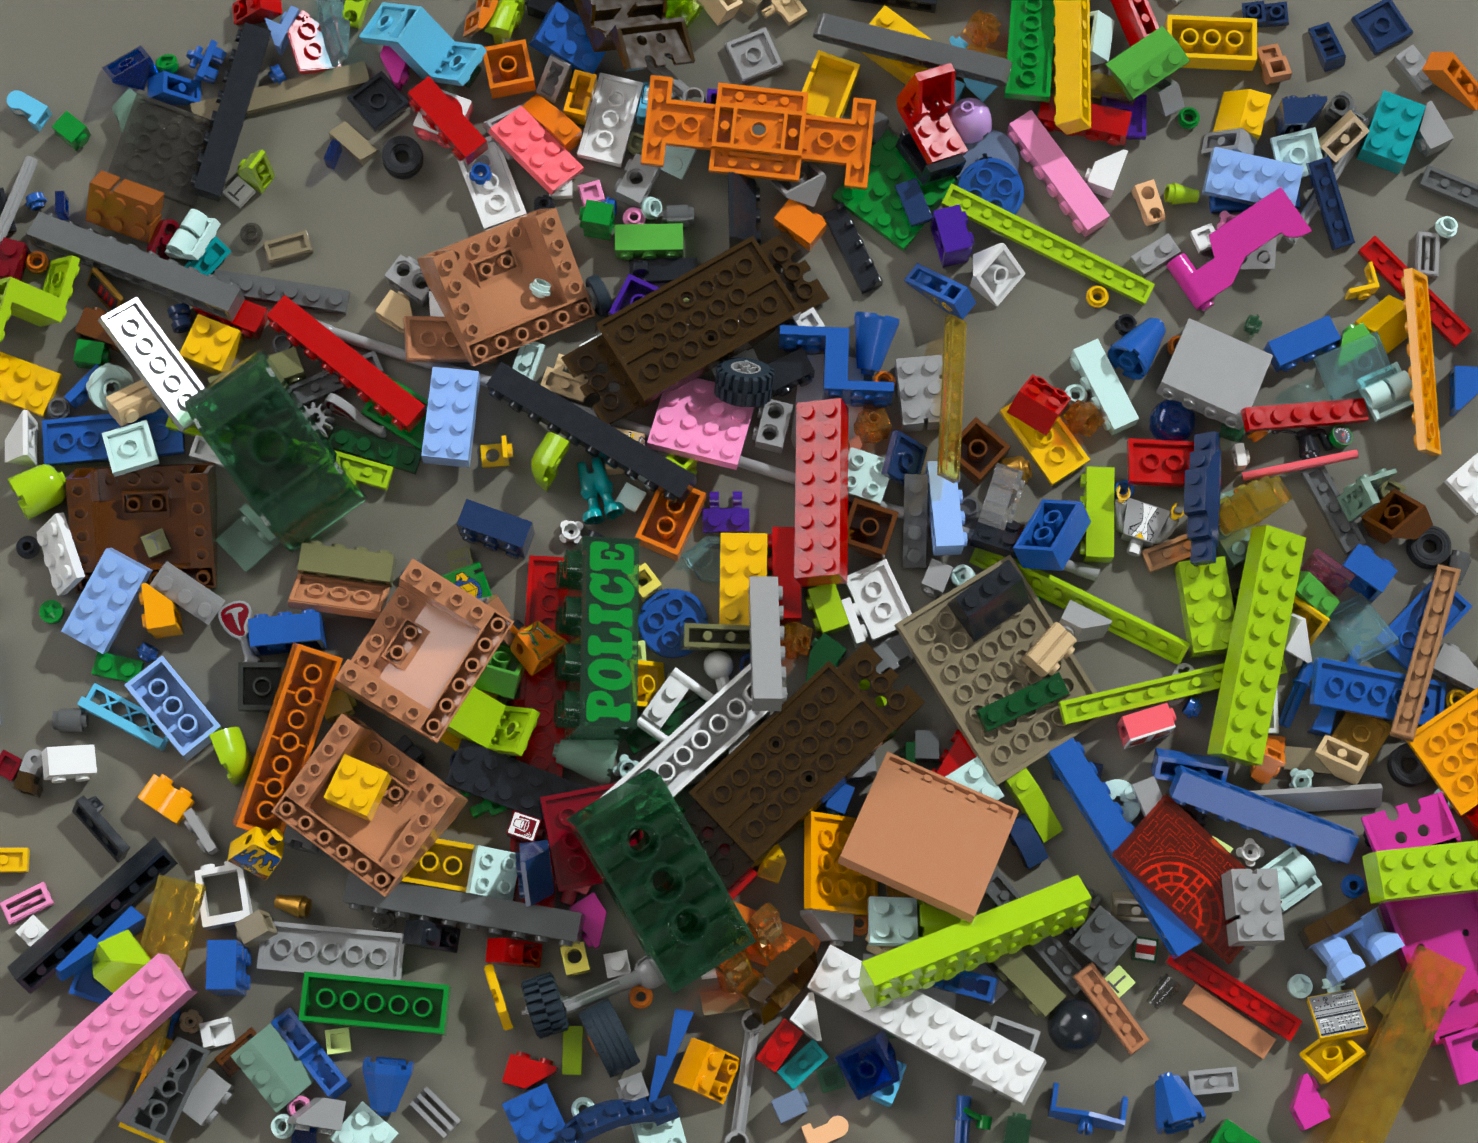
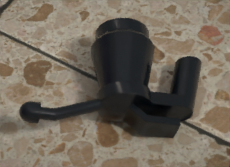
M1318 426L1305 427L1298 432L1288 429L1271 430L1272 434L1283 432L1295 435L1296 440H1298L1299 457L1302 460L1320 457V449L1313 437H1319L1326 451L1334 448L1325 429L1312 430V428H1317Z

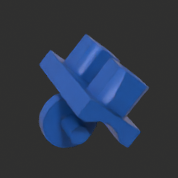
M211 39L204 56L201 54L203 50L201 46H197L195 51H187L186 57L191 60L189 67L195 69L197 63L200 64L194 81L201 82L203 80L212 84L215 82L219 71L209 67L208 64L211 60L221 65L227 53L216 46L218 42Z

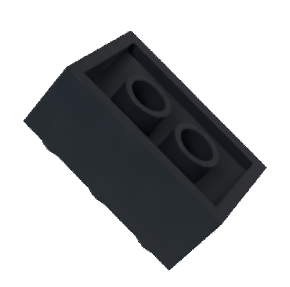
M728 172L729 249L751 236H754L757 243L761 244V230H756V223L761 222L760 209H756V201H760V188L755 187V179L735 172Z
M1007 560L953 598L947 605L975 642L1030 602L1023 578L1010 560Z

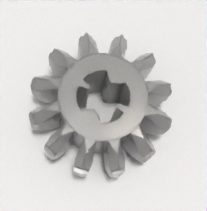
M312 402L310 409L303 405L304 413L298 412L296 414L297 418L300 419L295 422L296 427H299V435H305V439L308 441L314 436L315 441L318 442L320 435L327 439L326 431L332 432L333 426L330 424L335 422L334 417H331V410H325V406L322 403L316 408L315 403ZM317 419L319 420V423H314L313 425L311 424V421L315 422Z

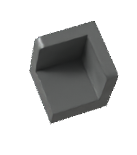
M915 730V762L937 763L939 760V731Z

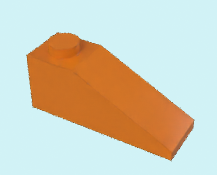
M1431 52L1422 71L1433 84L1470 109L1477 110L1478 82L1453 52Z
M536 93L522 106L568 152L581 142L582 130L566 114Z

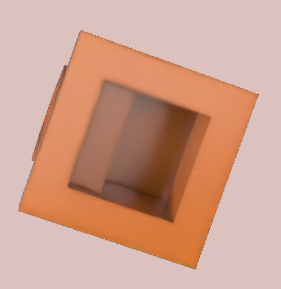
M1266 745L1262 765L1250 766L1251 777L1260 784H1268L1272 777L1275 778L1278 775L1280 767H1284L1285 753Z

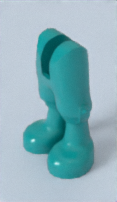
M599 456L591 458L594 472L590 474L585 461L577 463L581 485L580 494L584 500L588 501L589 510L582 516L583 522L587 525L600 524L605 521L598 503V493L602 497L604 511L608 520L616 519L625 512L623 503L615 502L611 495L613 492V482L609 480Z

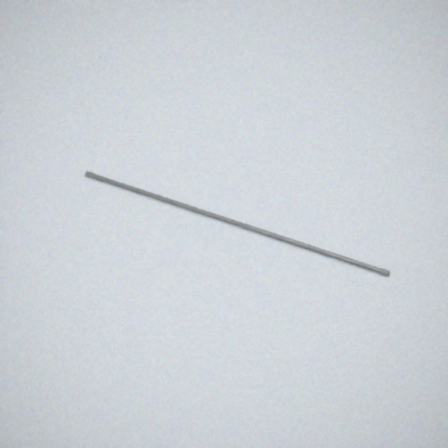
M319 321L345 343L371 351L375 350L377 353L406 362L405 349ZM409 362L431 370L433 367L469 370L450 363ZM479 373L480 385L487 387L486 383L491 376ZM573 403L574 405L580 407L586 412L597 417L592 408ZM623 418L610 424L612 427L643 433L645 438H649L652 428ZM740 456L738 467L795 485L796 473ZM848 496V502L853 503L854 497ZM885 501L881 502V507L899 512L898 518L904 519V507ZM927 515V527L931 528L930 517ZM962 526L963 532L967 533V540L971 541L974 529ZM1068 560L1063 570L1096 581L1100 568Z

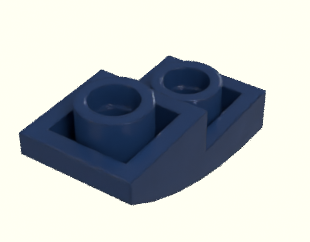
M1264 1L1242 3L1243 18L1257 19V27L1289 25L1287 1L1264 4Z
M1025 814L1017 816L1010 831L1009 839L1012 845L1017 847L1025 868L1030 869L1049 857Z

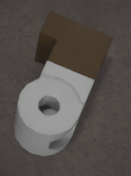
M32 749L25 754L13 786L17 792L38 798L41 797L43 788L38 785L43 772L42 753L40 750Z

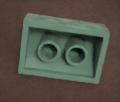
M1234 490L1221 493L1219 541L1216 549L1220 557L1225 556L1226 567L1229 571L1245 563L1251 528L1256 527Z
M271 1023L231 1055L276 1113L315 1081L301 1060L297 1058Z

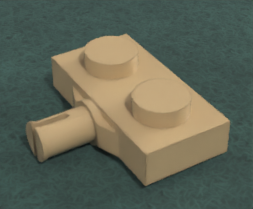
M771 0L772 4L761 10L764 18L777 12L783 17L788 26L807 16L808 13L800 0Z

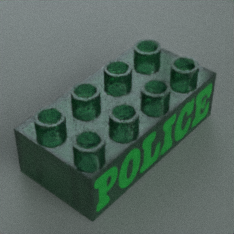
M582 536L573 550H565L564 560L558 561L556 568V588L567 589V596L564 597L563 607H557L555 633L556 635H566L568 643H564L562 653H556L554 678L555 681L566 682V691L562 692L561 700H555L553 713L554 728H565V739L618 740L619 744H621L637 728L639 539Z

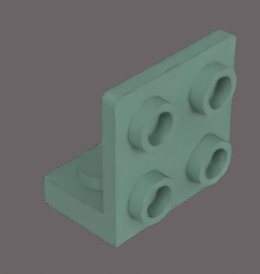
M1386 468L1380 469L1370 477L1368 474H1364L1355 479L1356 483L1350 484L1343 489L1344 493L1338 496L1337 499L1348 522L1357 520L1380 503L1375 489L1397 474L1396 468L1388 471Z
M245 503L239 508L242 516L216 538V542L245 572H249L281 541L278 535Z

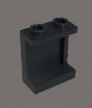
M908 129L901 132L895 146L923 187L960 175L966 163V159L961 154L928 165Z

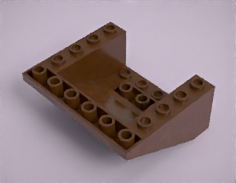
M215 463L153 465L114 477L111 467L76 468L65 479L70 533L85 577L75 586L76 594L83 592L106 548H113L152 569L153 571L146 582L148 585L151 584L162 566L168 561L206 588L217 587V479ZM162 528L172 551L150 560L140 537Z

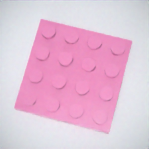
M695 378L676 390L662 393L647 441V447L737 470L754 407H739L723 402L714 394L715 382Z

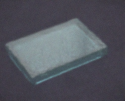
M1377 331L1314 358L1331 400L1394 374Z
M1362 593L1338 604L1328 617L1330 621L1327 626L1357 664L1399 645L1398 637Z

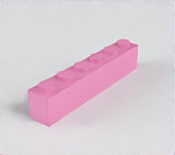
M1030 110L1011 122L1008 127L1007 136L1014 145L1016 144L1019 147L1022 158L1033 166L1036 177L1039 180L1042 179L1047 185L1046 189L1049 195L1058 200L1061 211L1072 219L1075 230L1078 233H1082L1084 237H1087L1107 224L1110 215L1034 112Z

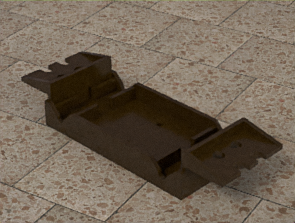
M574 0L594 52L617 50L625 71L646 69L645 58L652 61L655 68L665 67L664 55L672 60L674 66L695 62L684 17L666 19L667 0Z
M785 231L760 246L754 236H751L596 323L595 333L597 337L562 356L561 359L573 378L579 375H586L588 377V382L580 386V390L585 398L591 394L599 395L600 401L592 406L597 417L610 425L648 406L662 393L680 388L715 368L719 362L730 359L766 339L780 325L794 323L799 320L800 314L812 307L815 309L829 300L830 297L818 279L811 282H806L803 279V275L811 270L807 261L803 260L800 263L792 262L791 256L799 252V249L789 233ZM773 266H781L782 273L777 274ZM792 284L795 290L790 293L785 285ZM688 298L690 302L685 303L683 299ZM712 336L714 340L709 341L707 338ZM601 363L606 364L608 370L605 373H600L597 370V366ZM617 383L620 389L617 392H612L609 389V385Z
M866 642L838 668L830 661L821 667L782 704L781 711H775L689 792L696 802L665 830V833L681 850L690 843L696 845V852L690 859L697 867L704 861L712 862L713 867L706 876L723 894L753 867L758 866L776 844L790 836L804 822V819L811 811L815 812L868 762L876 749L891 740L897 734V731L925 703L908 684L900 691H896L893 688V683L899 678V675L892 668L884 674H879L876 671L877 665L883 659ZM868 680L870 688L861 690L859 688L860 681ZM880 696L887 699V703L883 707H878L875 704L876 699ZM779 742V747L774 748L773 743ZM807 776H812L811 782L806 781ZM706 827L714 829V834L710 838L703 836V830ZM722 844L730 846V852L727 855L719 853V847Z

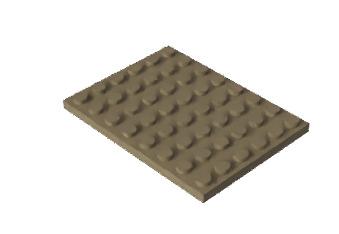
M1011 555L894 625L976 757L978 756L996 786L1040 759L1052 749L1106 717L1102 716L1063 725L1058 702L1097 693L1072 653L1067 659L1062 657L1058 662L1060 668L1054 673H1060L1069 694L985 732L975 712L976 710L1050 676L1049 674L1043 678L1038 676L1032 668L1022 661V657L1050 625L1053 624V621ZM1010 560L1023 578L1030 603L974 642L947 603L1001 564Z

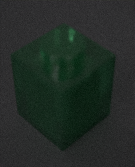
M1012 1112V1116H1006L1001 1143H1028L1032 1120L1026 1119V1114Z

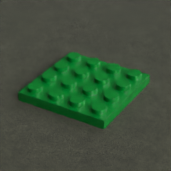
M886 130L877 144L871 148L867 190L844 188L843 182L832 196V200L838 204L844 202L847 211L904 252L927 223L910 227L895 190V185L917 177L895 147L899 138ZM953 177L924 187L917 178L931 215L933 211L940 208L951 183L957 186L958 181Z

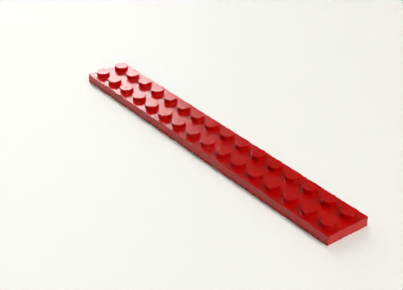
M529 555L525 626L528 627L534 622L540 621L565 639L568 644L559 659L533 676L526 669L524 670L521 680L520 699L524 700V708L535 709L540 712V715L537 719V725L528 740L526 750L522 756H516V760L563 777V766L556 763V758L552 757L555 743L560 744L561 739H565L576 558ZM546 829L544 830V834L542 836L541 841L548 840ZM511 838L510 852H520L519 843L525 842ZM552 860L554 894L534 905L555 908L556 885ZM517 876L513 901L525 903V898L520 899L519 878Z

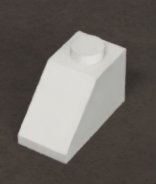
M1123 149L1095 161L1093 169H1087L1084 181L1087 182L1088 187L1093 193L1111 198L1128 153L1127 150Z

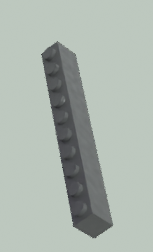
M39 212L26 233L31 244L63 257L76 256L80 258L79 263L91 268L95 267L99 271L232 322L245 300L241 288L235 283H225L214 275L209 274L207 276L201 274L193 267L186 268L172 259H162L154 252L148 251L146 253L133 244L126 245L120 243L112 236H102L91 228L87 230L81 228L73 221L65 222L60 220L59 217L52 213L47 215Z
M348 873L343 902L349 904V908L363 911V908L367 907L372 908L373 913L386 915L387 911L396 912V917L409 919L410 915L419 916L418 920L429 922L437 919L442 920V925L456 927V923L465 924V929L479 931V927L489 928L488 933L502 935L503 931L512 932V937L526 939V935L535 936V941L549 943L550 939L558 940V945L573 947V943L580 944L585 915L579 912L538 905L526 907V904L521 902L400 882L388 897H384L352 873Z

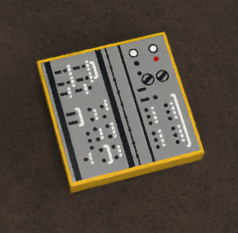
M1354 988L1307 997V1004L1320 1043L1368 1034V1027Z

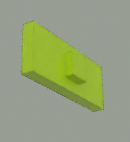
M569 1026L568 1030L563 1032L562 1075H582L583 1026Z

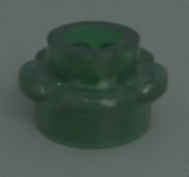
M1249 314L1243 331L1251 336L1254 333L1258 334L1262 326V321L1259 320L1260 316L1258 314L1256 316Z

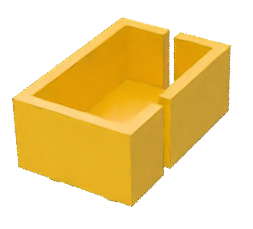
M818 50L811 66V72L809 71L802 92H809L806 114L843 118L859 76L860 64Z

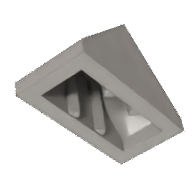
M551 54L535 93L552 103H556L572 79L571 64Z

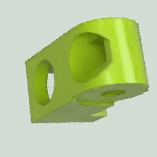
M346 0L341 24L360 29L369 2L371 3L372 0Z

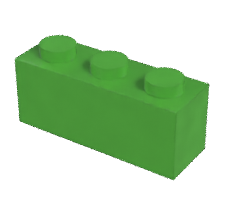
M683 223L615 225L616 258L629 261L634 258L684 257Z

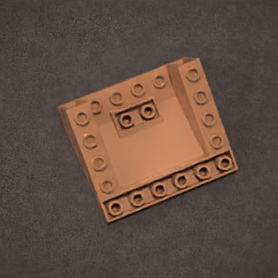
M556 208L537 209L417 258L424 279L471 366L481 364L595 316ZM536 278L549 282L551 284V295L545 296V298L536 297L529 288L530 283Z
M412 558L399 579L398 588L352 659L346 660L335 677V687L427 739L438 743L514 621Z
M341 713L271 812L381 895L388 897L455 820L468 802V799L445 784V782L357 717ZM344 754L384 770L392 778L372 822L332 806L323 798Z
M887 751L837 863L972 923L1019 810Z

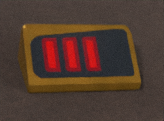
M93 267L87 280L89 289L109 311L125 304L126 301L97 268Z

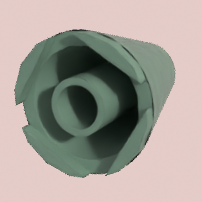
M561 739L560 744L555 743L552 757L556 758L557 764L601 785H607L610 783L619 741Z

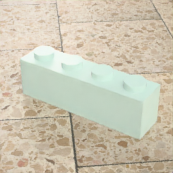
M1095 339L1073 349L1070 356L1071 366L1075 371L1078 370L1081 376V385L1085 391H1089L1092 397L1090 402L1094 410L1099 411L1102 417L1100 420L1103 428L1106 431L1109 430L1112 436L1136 425L1139 417L1099 340Z

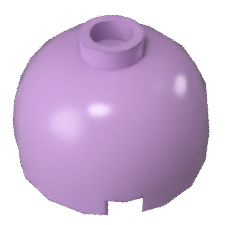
M976 98L960 99L949 110L948 115L964 143L979 142L987 132L988 134L991 132L993 125L991 113L986 104Z

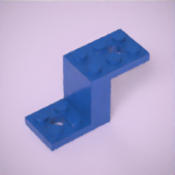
M780 325L779 349H783L785 352H794L800 348H803L808 353L824 351L822 400L841 398L845 404H850L852 407L873 405L876 408H885L887 405L891 406L894 382L848 380L849 328Z

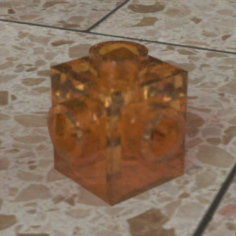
M979 9L972 14L962 33L969 37L975 45L986 47L988 44L996 42L1001 33L998 30L1002 23L997 21L994 15Z
M1078 399L1063 415L1071 432L1074 434L1080 433L1089 438L1105 422L1094 404L1091 402L1085 403Z
M885 408L863 410L858 413L854 423V432L856 436L860 437L862 444L869 442L877 443L883 439H888L892 428Z
M798 622L780 623V626H784V640H780V645L785 646V657L798 659V656H808L813 629Z

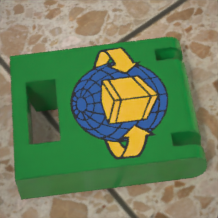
M475 562L441 575L476 598L492 596L483 570L476 573L473 571L481 567L480 562Z

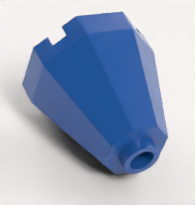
M383 1056L376 1057L375 1062H371V1057H366L363 1060L362 1071L372 1110L376 1111L377 1115L390 1116L391 1112H396L412 1076L414 1062L409 1061L406 1065V1059Z
M1172 1072L1158 1076L1159 1080L1155 1081V1128L1157 1134H1162L1163 1130H1165L1166 1134H1174L1194 1127L1193 1122L1198 1120L1199 1124L1203 1123L1206 1118L1204 1109L1180 1076L1173 1075Z

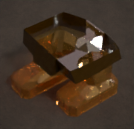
M771 903L764 904L747 923L751 946L768 961L769 965L759 973L752 968L746 952L738 945L728 950L715 965L719 987L727 994H738L750 1007L753 1017L763 1026L774 1018L805 987L818 968L816 951L804 936L796 941L783 932L779 911Z

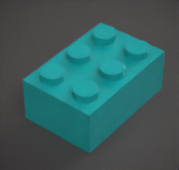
M1383 90L1371 117L1372 119L1368 126L1369 132L1364 136L1356 159L1399 174L1406 163L1426 105Z

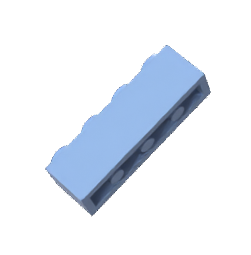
M955 460L927 461L925 475H928V508L933 555H961L964 546H967V533L963 532L962 525L965 524V513L960 510V504L963 502L962 490H958L960 469H956Z

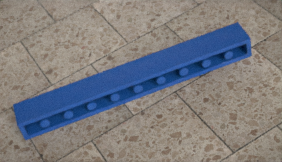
M1072 737L1049 751L1046 758L1172 958L1175 959L1202 942L1200 939L1202 935L1117 855L1136 834V830L1130 822L1127 823L1123 818L1122 814L1124 812L1118 802L1114 803L1109 795L1111 792L1104 781L1101 782L1097 777L1098 771L1091 761L1088 762L1085 758V750L1079 741L1075 742Z

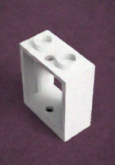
M225 861L224 866L215 867V864L200 866L201 870L194 871L204 929L211 930L232 926L253 913L246 870L229 861ZM237 872L243 910L209 917L204 877Z

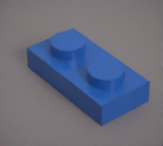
M97 364L64 396L74 409L82 406L89 399L86 383L89 381L91 374L99 368Z

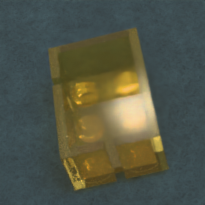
M1279 475L1272 478L1265 476L1259 481L1254 480L1247 485L1242 484L1233 490L1234 495L1231 497L1226 496L1220 500L1219 526L1224 534L1228 535L1260 523L1291 501L1293 497Z

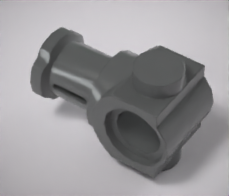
M1341 91L1340 94L1332 98L1325 109L1326 114L1324 115L1325 120L1331 124L1338 122L1349 110L1366 126L1372 119L1370 116L1366 117L1358 112L1351 95L1344 91ZM1334 105L1340 106L1342 110L1336 109Z

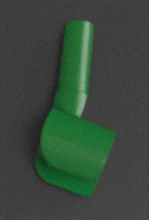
M968 1107L963 1109L964 1113L977 1120L976 1128L991 1130L992 1117L980 1115Z

